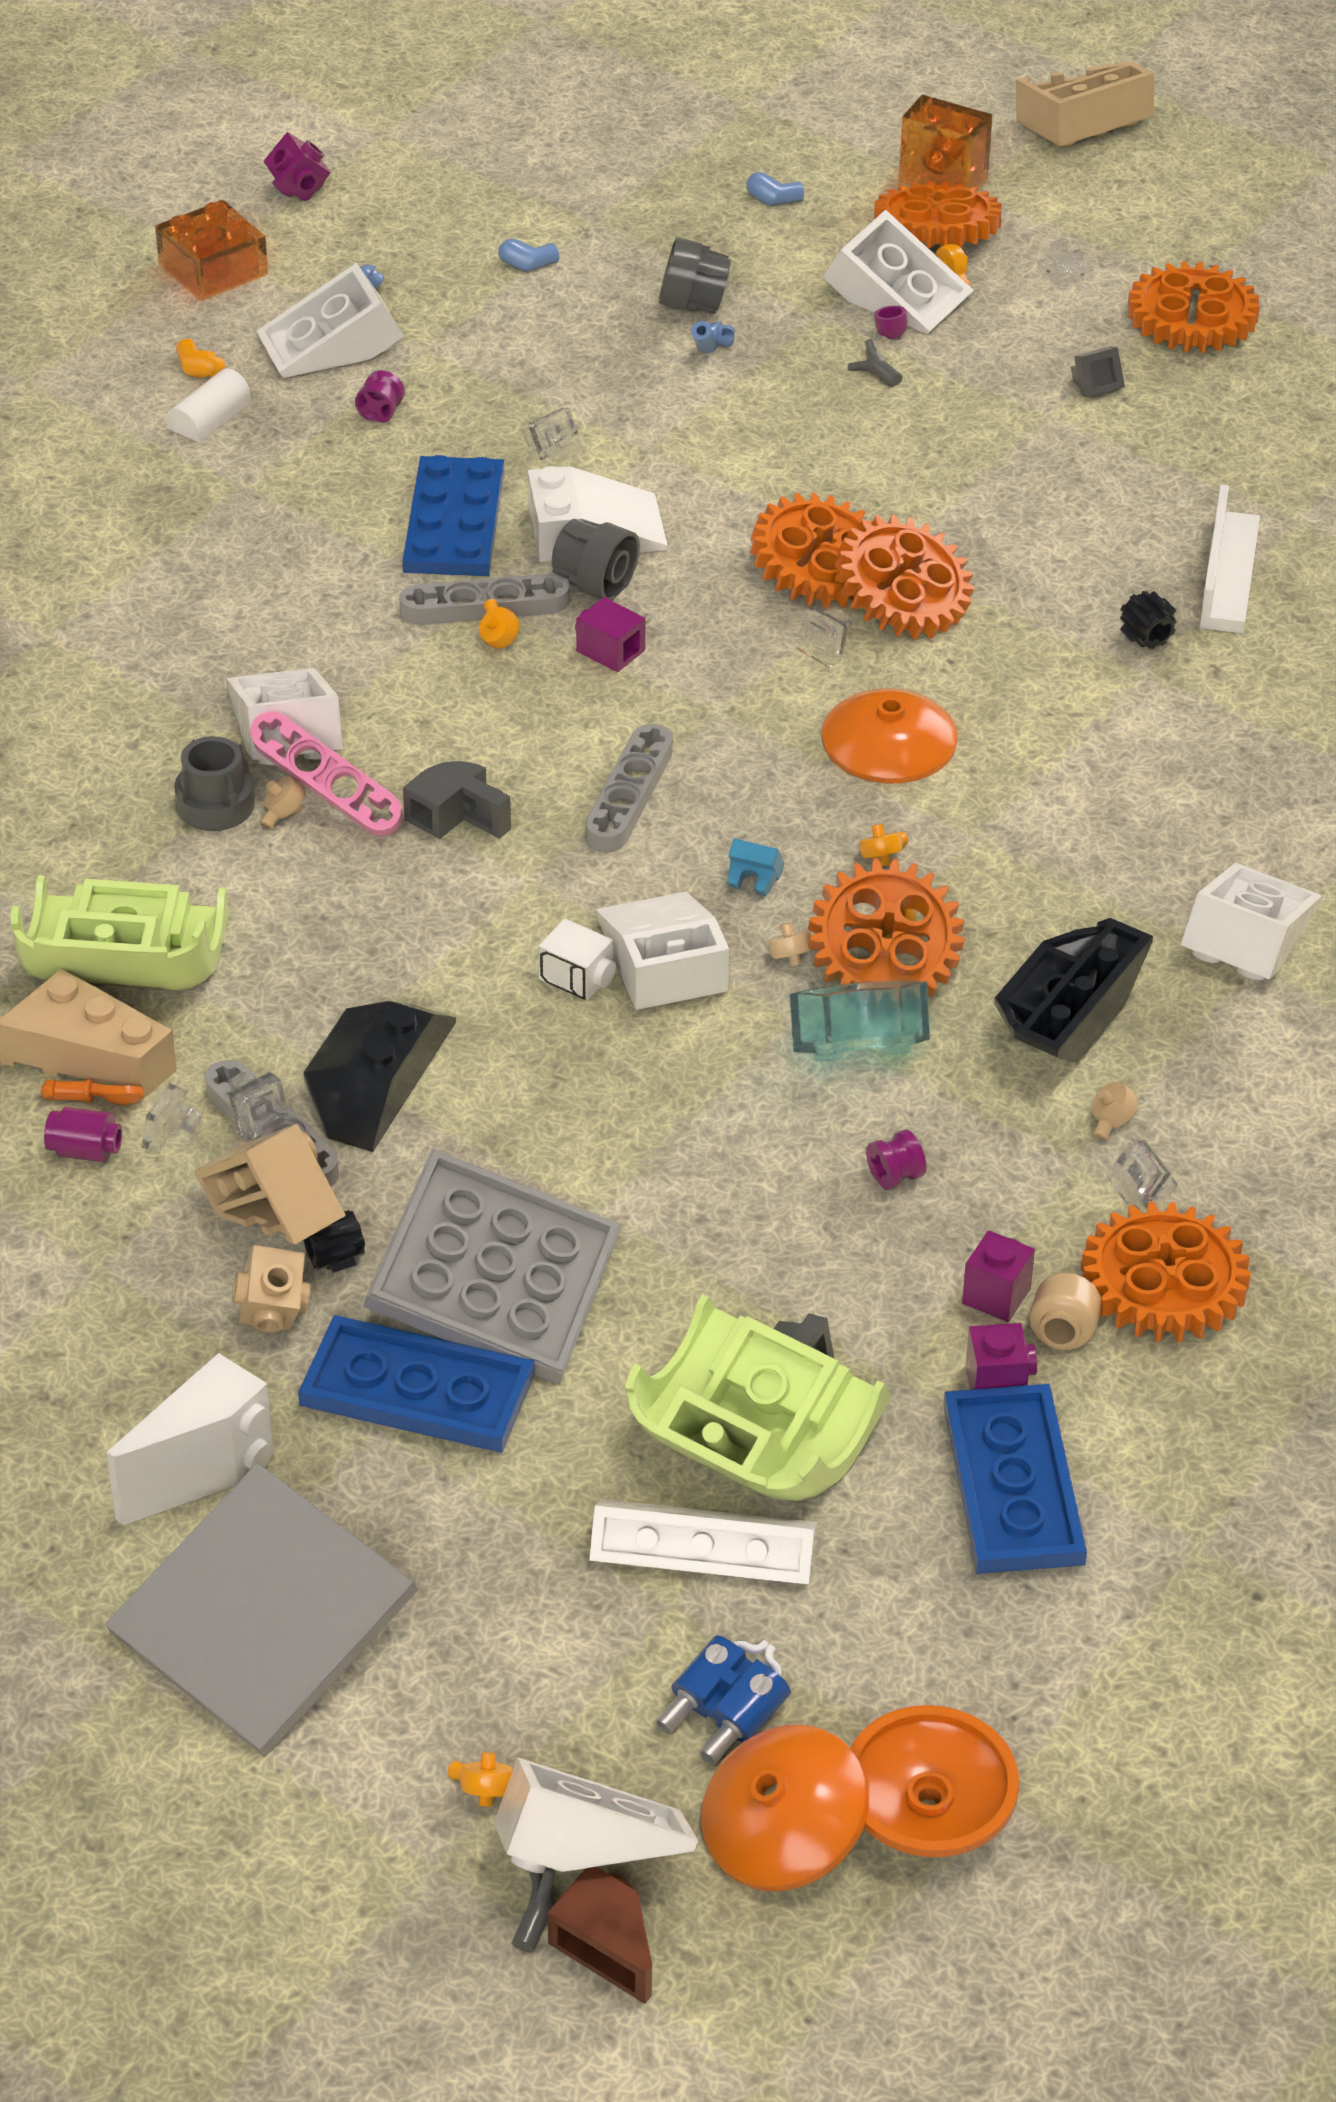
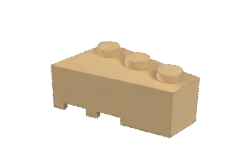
M1130 61L1085 68V76L1064 79L1063 72L1051 73V81L1032 84L1029 83L1028 77L1016 79L1017 120L1023 126L1051 141L1058 147H1070L1076 144V141L1088 137L1104 136L1108 131L1119 127L1135 126L1139 121L1154 116V73Z
M62 968L0 1018L1 1064L15 1067L17 1063L41 1068L43 1069V1074L58 1077L62 1073L82 1079L90 1078L94 1083L101 1085L140 1086L144 1088V1098L177 1071L173 1030Z
M298 1124L246 1142L193 1171L211 1206L219 1217L245 1227L259 1223L263 1233L270 1236L281 1231L286 1233L284 1234L286 1241L294 1245L346 1216L316 1160L318 1153L313 1140L307 1133L300 1130Z

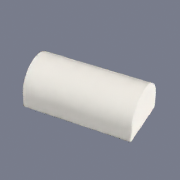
M222 369L167 412V429L200 443L251 403L250 388L246 380L233 369Z

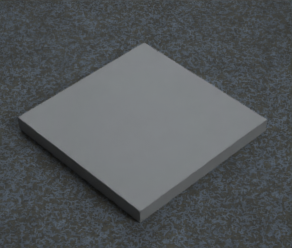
M432 1148L369 1289L363 1307L447 1341L534 1360V1376L560 1384L622 1225Z
M256 1463L105 1623V1626L122 1643L263 1757H266L414 1596L418 1589L414 1581L259 1463Z

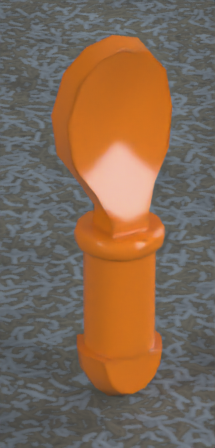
M90 1078L85 1081L47 1080L41 1086L40 1091L45 1100L85 1101L92 1103L94 1097L99 1096L112 1104L121 1106L136 1104L144 1098V1088L140 1086L101 1085L94 1083Z

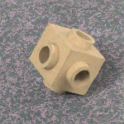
M253 1245L243 1267V1272L236 1273L233 1284L232 1303L240 1304L238 1323L252 1325L256 1330L266 1333L291 1329L298 1313H306L310 1298V1283L302 1282L305 1253Z

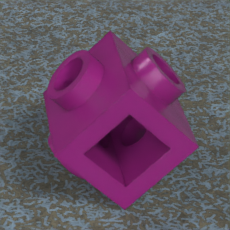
M288 131L263 161L275 178L272 182L273 185L285 196L290 198L294 194L303 201L309 200L323 186L326 178L331 174L322 160L325 156L324 153L308 140L303 142Z

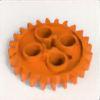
M928 181L927 185L913 182L910 187L898 185V190L888 189L887 195L880 194L879 200H875L874 219L886 210L920 242L926 243L927 248L933 247L934 244H940L941 246L956 244L963 247L965 242L978 244V238L988 240L989 234H997V228H1001L1002 204L997 202V197H989L988 191L978 192V187L976 186L964 188L963 183L949 186L948 181H944L941 185H935L932 181Z
M1182 261L1181 268H1175L1170 263H1166L1165 271L1153 267L1151 275L1142 273L1140 274V281L1133 282L1132 290H1129L1128 318L1133 319V328H1142L1141 336L1154 334L1153 343L1157 344L1164 340L1168 341V349H1173L1179 344L1183 345L1184 352H1189L1192 346H1197L1202 353L1206 352L1207 346H1212L1214 349L1222 351V343L1234 347L1236 346L1237 339L1247 340L1248 332L1255 331L1260 305H1258L1259 295L1254 294V286H1245L1246 278L1232 279V270L1224 273L1218 272L1219 265H1214L1210 269H1204L1203 263L1198 262L1194 268L1189 267L1185 261ZM1198 289L1200 292L1195 323L1188 324L1192 290Z
M812 492L810 501H805L799 493H795L792 503L782 496L777 506L769 503L765 513H759L757 522L754 525L750 541L753 542L750 554L756 556L754 566L765 568L762 577L764 580L777 579L776 591L789 588L791 590L790 599L792 600L801 594L806 596L808 606H811L815 599H820L825 609H829L831 600H836L842 608H846L849 598L853 601L854 596L841 595L840 592L845 583L835 581L839 569L834 567V563L838 557L837 551L841 543L847 537L852 527L858 529L865 511L859 510L852 513L849 511V501L844 502L841 506L835 505L832 495L827 498L826 502H822L814 492Z
M892 514L886 524L877 515L872 524L862 520L858 529L852 527L847 537L844 538L837 551L838 557L834 563V567L839 569L835 581L845 583L840 592L842 596H854L850 606L851 609L863 607L866 610L863 617L864 621L875 617L879 619V630H884L889 624L894 627L897 637H900L904 629H908L913 639H917L922 630L931 639L937 630L946 633L952 623L958 624L972 601L970 596L974 591V586L969 584L973 573L962 570L968 560L964 557H954L958 546L956 544L945 546L942 543L945 536L944 533H939L934 537L930 535V525L927 523L921 529L915 528L913 518L909 517L905 525L900 524L897 516Z
M874 858L871 871L866 872L858 862L854 863L853 878L839 871L835 881L837 888L829 884L823 886L822 896L825 900H815L812 912L817 916L810 917L808 930L816 933L810 936L808 948L820 950L815 954L813 964L815 967L828 965L823 981L828 983L839 979L841 981L838 989L839 996L846 994L850 989L856 991L855 1005L858 1006L864 1001L866 996L873 997L875 1009L881 1007L883 999H890L892 1006L895 1009H899L902 997L905 996L916 1006L920 1001V990L934 997L938 988L936 981L948 984L951 977V972L948 968L958 967L960 956L956 952L962 951L965 938L956 935L962 932L964 919L952 918L957 914L958 901L944 903L949 887L945 885L934 890L931 886L935 874L931 872L922 879L917 878V864L915 863L908 868L906 873L901 872L898 859L896 858L891 862L889 870H883L878 858ZM867 903L872 905L876 912L871 915H864L856 911L854 905ZM907 909H914L919 911L924 919L910 921L901 912ZM849 926L852 931L847 932L844 930V927ZM882 930H889L891 938H883ZM923 936H925V937H927L929 940H928L927 942H924V941H923L922 939H920V938L923 937ZM853 947H862L870 952L871 957L857 959L850 955L848 950ZM901 953H909L914 955L919 963L907 966L900 963L896 956Z
M1150 1201L1145 1213H1141L1134 1205H1129L1127 1218L1112 1212L1110 1213L1109 1225L1098 1222L1096 1224L1095 1236L1087 1237L1086 1248L1082 1254V1277H1085L1095 1285L1101 1296L1102 1310L1100 1316L1105 1317L1116 1314L1115 1327L1117 1329L1132 1323L1135 1325V1337H1140L1146 1329L1153 1330L1156 1342L1162 1340L1165 1332H1172L1177 1342H1182L1184 1331L1190 1330L1197 1338L1202 1339L1205 1325L1220 1331L1223 1318L1234 1320L1236 1318L1237 1306L1243 1307L1245 1304L1251 1271H1248L1249 1255L1241 1254L1242 1240H1229L1231 1227L1229 1226L1214 1229L1215 1216L1212 1214L1202 1220L1195 1218L1196 1207L1193 1206L1184 1214L1177 1213L1175 1202H1170L1166 1211H1159L1156 1204Z

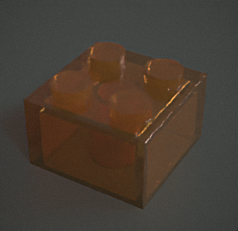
M922 94L902 116L898 182L912 186L913 182L927 185L928 181H932L935 185H941L944 181H948L949 186L963 183L964 188L976 186L979 191L988 180L993 114Z
M224 200L210 202L202 208L184 215L174 216L168 221L155 225L158 264L199 301L206 300L268 275L266 236Z

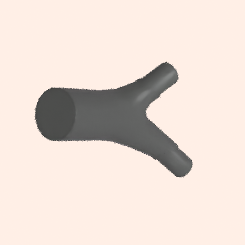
M872 339L865 341L867 360L848 364V370L871 372L891 388L902 381V375L879 355Z
M545 1868L543 1876L542 1873L530 1871L532 1892L529 1905L512 1940L514 1947L529 1953L534 1951L548 1922V1911L558 1901H553L552 1899L553 1881L556 1873L552 1868Z

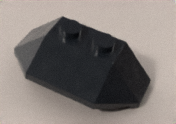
M1107 918L1097 922L1096 927L1076 929L1044 940L995 996L994 1005L1015 1039L1057 1058L1078 1063L1125 1006L1151 947L1153 936L1113 918Z
M395 1001L346 1008L303 1072L305 1084L323 1123V1129L327 1137L374 1152L456 1024V1017L413 1004Z

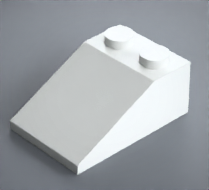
M886 210L839 251L822 277L848 302L874 313L876 310L886 306L904 307L907 313V326L927 335L974 291Z
M357 263L256 331L283 378L371 360L381 352L392 348L397 341L405 337L382 298Z
M549 466L543 469L528 470V509L539 562L552 561V552L556 539L565 524L572 519H578L583 522L585 520L598 525L610 522L635 532L640 542L639 553L667 551L668 545L655 493L571 466Z
M315 668L226 678L227 688L244 747L252 760H259V763L264 765L274 764L255 749L250 735L254 719L268 711L278 712L286 716L331 750L343 749L339 697ZM277 726L274 730H269L268 728L262 730L265 737L264 743L267 744L269 740L274 739L284 746L286 754L281 757L285 758L291 745L281 737L280 726ZM306 750L299 754H304L306 759H321V755L314 750Z
M1234 863L1198 892L1181 946L1192 949V954L1200 960L1210 963L1222 961L1237 967L1239 974L1249 979L1264 980L1266 978L1270 980L1281 970L1321 902L1322 895Z
M218 1353L110 1448L106 1454L116 1521L126 1525L235 1486L256 1463L265 1467L274 1452L268 1384Z
M518 1757L494 1821L506 1854L512 1856L511 1862L520 1868L535 1873H544L546 1867L565 1872L693 1852L698 1842L697 1837L680 1809Z

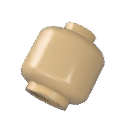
M1058 1273L1044 1280L1038 1287L1029 1313L1030 1328L1036 1338L1046 1346L1057 1350H1074L1083 1347L1094 1335L1102 1310L1101 1296L1095 1285L1085 1277L1074 1273Z

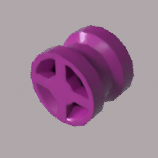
M378 370L372 372L355 397L357 411L367 420L386 423L392 418L396 407L400 405L405 396L404 385L396 375L389 371Z
M908 1129L894 1133L890 1141L876 1140L869 1143L866 1147V1158L870 1172L884 1190L897 1187L903 1178L917 1179L926 1173L927 1164L922 1146L916 1136Z

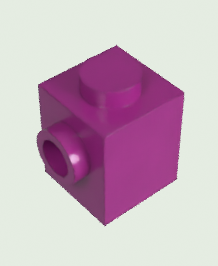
M606 597L600 599L589 609L584 610L576 618V651L616 672L622 670L645 651L646 618Z
M988 1230L965 1263L962 1304L1009 1322L1031 1289L1035 1248Z
M1022 1323L969 1326L965 1367L970 1390L1028 1385L1029 1376L1037 1374L1035 1345L1033 1343L1026 1344Z

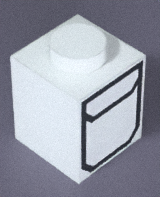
M564 918L538 946L539 980L588 1001L600 987L606 988L615 975L616 963L613 961V939Z

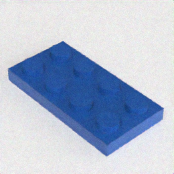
M444 455L420 456L403 555V573L467 576L490 575L504 478V459H489L486 457L458 458Z
M334 1315L298 1391L299 1406L503 1453L535 1375L534 1360Z
M1050 1384L945 1391L944 1412L976 1574L1085 1566L1087 1549Z

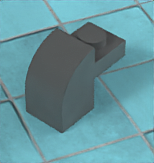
M464 761L440 763L427 768L403 787L404 820L438 839L445 836L463 820L499 839L511 830L510 796L486 783V767Z

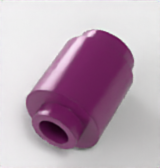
M64 1107L61 1111L52 1110L45 1124L44 1145L46 1150L55 1151L58 1157L106 1163L111 1153L117 1154L120 1150L123 1133L122 1125L116 1124L115 1116L110 1112Z

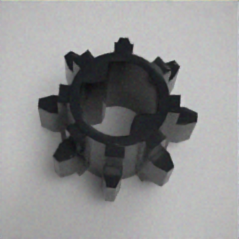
M1142 591L1141 594L1130 596V600L1125 605L1123 604L1120 609L1122 611L1120 620L1124 624L1120 628L1121 632L1131 642L1136 641L1141 647L1147 646L1149 649H1154L1155 646L1166 644V640L1171 635H1174L1176 631L1174 624L1177 621L1172 616L1175 614L1176 609L1155 591H1152L1150 594L1147 591Z
M344 1211L346 1216L303 1240L307 1256L314 1269L317 1268L319 1270L326 1267L327 1270L331 1269L332 1273L356 1266L354 1258L365 1255V1240L361 1226L353 1211Z

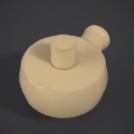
M286 776L277 782L272 780L267 784L266 789L268 793L264 799V807L267 809V812L260 820V824L263 827L269 826V829L273 830L278 819L286 818L292 813L297 815L302 811L303 806L301 803L305 796V789L298 780L291 776Z
M792 922L781 924L783 935L769 939V951L773 959L788 957L790 967L801 965L800 954L813 950L808 948L810 936L816 933L809 930L794 932Z
M1112 1082L1097 1092L1092 1102V1113L1098 1121L1092 1133L1094 1138L1101 1137L1103 1141H1107L1112 1128H1118L1131 1120L1138 1106L1137 1096L1131 1087L1122 1082Z

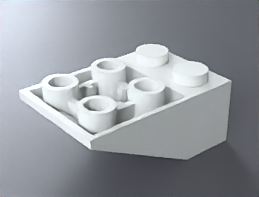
M687 891L596 909V917L604 936L613 939V957L635 1010L728 991L729 947L716 918Z

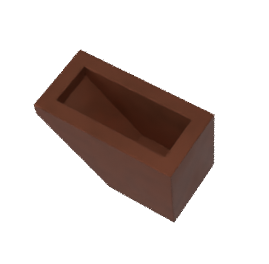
M598 1867L585 1868L548 1911V1944L646 2004L652 1996V1960L639 1893L633 1889L625 1878L616 1873L607 1874Z

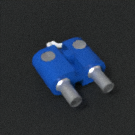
M714 1636L672 1683L671 1688L676 1697L655 1720L656 1725L666 1734H671L691 1710H694L704 1718L709 1716L714 1719L719 1730L700 1750V1755L705 1761L715 1765L736 1740L742 1743L756 1735L790 1696L791 1689L781 1677V1667L773 1659V1653L776 1648L765 1640L758 1645H752L745 1641L733 1643L723 1636ZM745 1651L749 1653L765 1651L764 1659L767 1665L758 1659L751 1662L746 1658Z

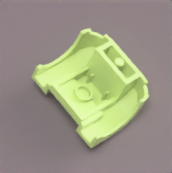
M38 875L34 910L27 934L24 931L20 906H12L10 914L17 957L21 966L34 978L47 981L62 968L87 983L152 987L176 991L191 989L206 981L216 970L228 922L229 909L226 888H219L217 907L191 905L189 892H180L179 885L85 878L83 885L76 884L73 897L48 895L45 876Z
M704 1294L697 1301L693 1319L684 1340L667 1365L655 1375L648 1376L641 1366L634 1364L625 1385L630 1410L644 1431L654 1439L757 1493L776 1500L803 1501L815 1497L838 1482L855 1462L891 1399L885 1383L877 1380L873 1386L853 1376L849 1368L818 1350L748 1316L745 1318L740 1315L737 1319L715 1308L710 1298Z

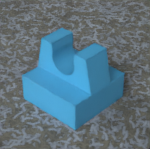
M733 838L728 854L730 858L728 884L731 888L740 889L744 878L754 875L758 877L755 885L756 893L766 896L775 880L780 879L785 865L779 849Z

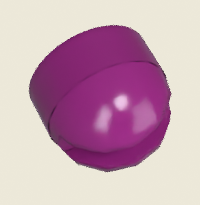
M886 306L875 311V326L877 332L882 337L885 336L893 340L898 339L904 334L908 322L904 307Z

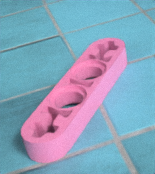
M268 711L254 719L250 730L255 749L269 761L298 780L302 785L367 832L376 836H387L395 833L400 828L403 822V812L399 800L387 789L286 716L278 712ZM277 726H280L281 737L291 745L285 758L281 757L286 754L284 746L274 739L269 740L267 744L264 743L265 737L262 730L265 728L274 730ZM306 750H314L321 755L319 767L311 772L301 771L295 765L298 755ZM349 776L358 782L357 791L349 798H339L332 793V785L340 777ZM368 790L372 791L367 795L369 802L375 807L383 809L386 805L390 806L389 813L392 818L389 821L381 818L377 823L373 822V812L362 803ZM360 805V808H359L358 811L354 810L355 808H357V807Z

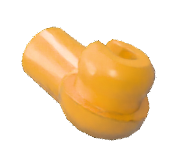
M182 339L177 343L176 351L184 373L188 376L197 378L209 376L212 378L222 369H225L223 358L216 357V354L212 351L197 350L193 340Z

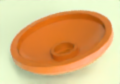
M880 688L857 693L837 704L828 713L823 722L822 744L829 758L838 767L851 775L873 782L905 783L926 778L948 764L956 751L957 728L951 716L931 699L903 689Z
M920 1705L898 1709L879 1717L869 1724L857 1736L850 1747L865 1771L869 1786V1809L864 1829L880 1842L898 1851L922 1857H949L970 1852L997 1836L1009 1822L1015 1810L1019 1792V1773L1011 1749L991 1726L961 1710L935 1705ZM925 1799H932L936 1801L938 1804L927 1805L922 1803L921 1801Z
M783 1725L762 1731L737 1746L718 1766L707 1786L701 1810V1828L706 1847L719 1867L732 1879L744 1886L762 1891H787L808 1885L836 1868L858 1841L869 1809L867 1777L859 1759L849 1746L840 1738L824 1729L808 1725ZM777 1784V1788L773 1793L764 1796L770 1787Z

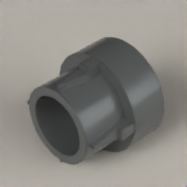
M676 236L665 269L659 295V304L695 312L696 309L711 313L718 311L731 265V260L728 259L729 256L710 250L711 247L702 245V243Z
M572 519L562 528L554 544L552 572L568 579L569 584L578 587L580 591L599 599L606 597L613 601L628 586L636 569L640 551L638 535L610 522L598 525L585 520L583 522L578 519Z
M216 736L203 737L197 740L193 739L181 753L182 770L174 783L176 809L179 817L191 827L206 831L226 830L243 823L254 810L255 798L253 778L249 772L248 762L244 759L242 745H237L227 738Z

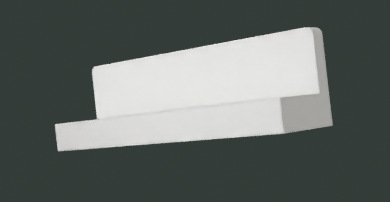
M1221 485L1205 583L1200 628L1244 634L1260 515L1227 512L1229 485Z
M601 1499L594 1508L589 1561L809 1585L817 1522Z

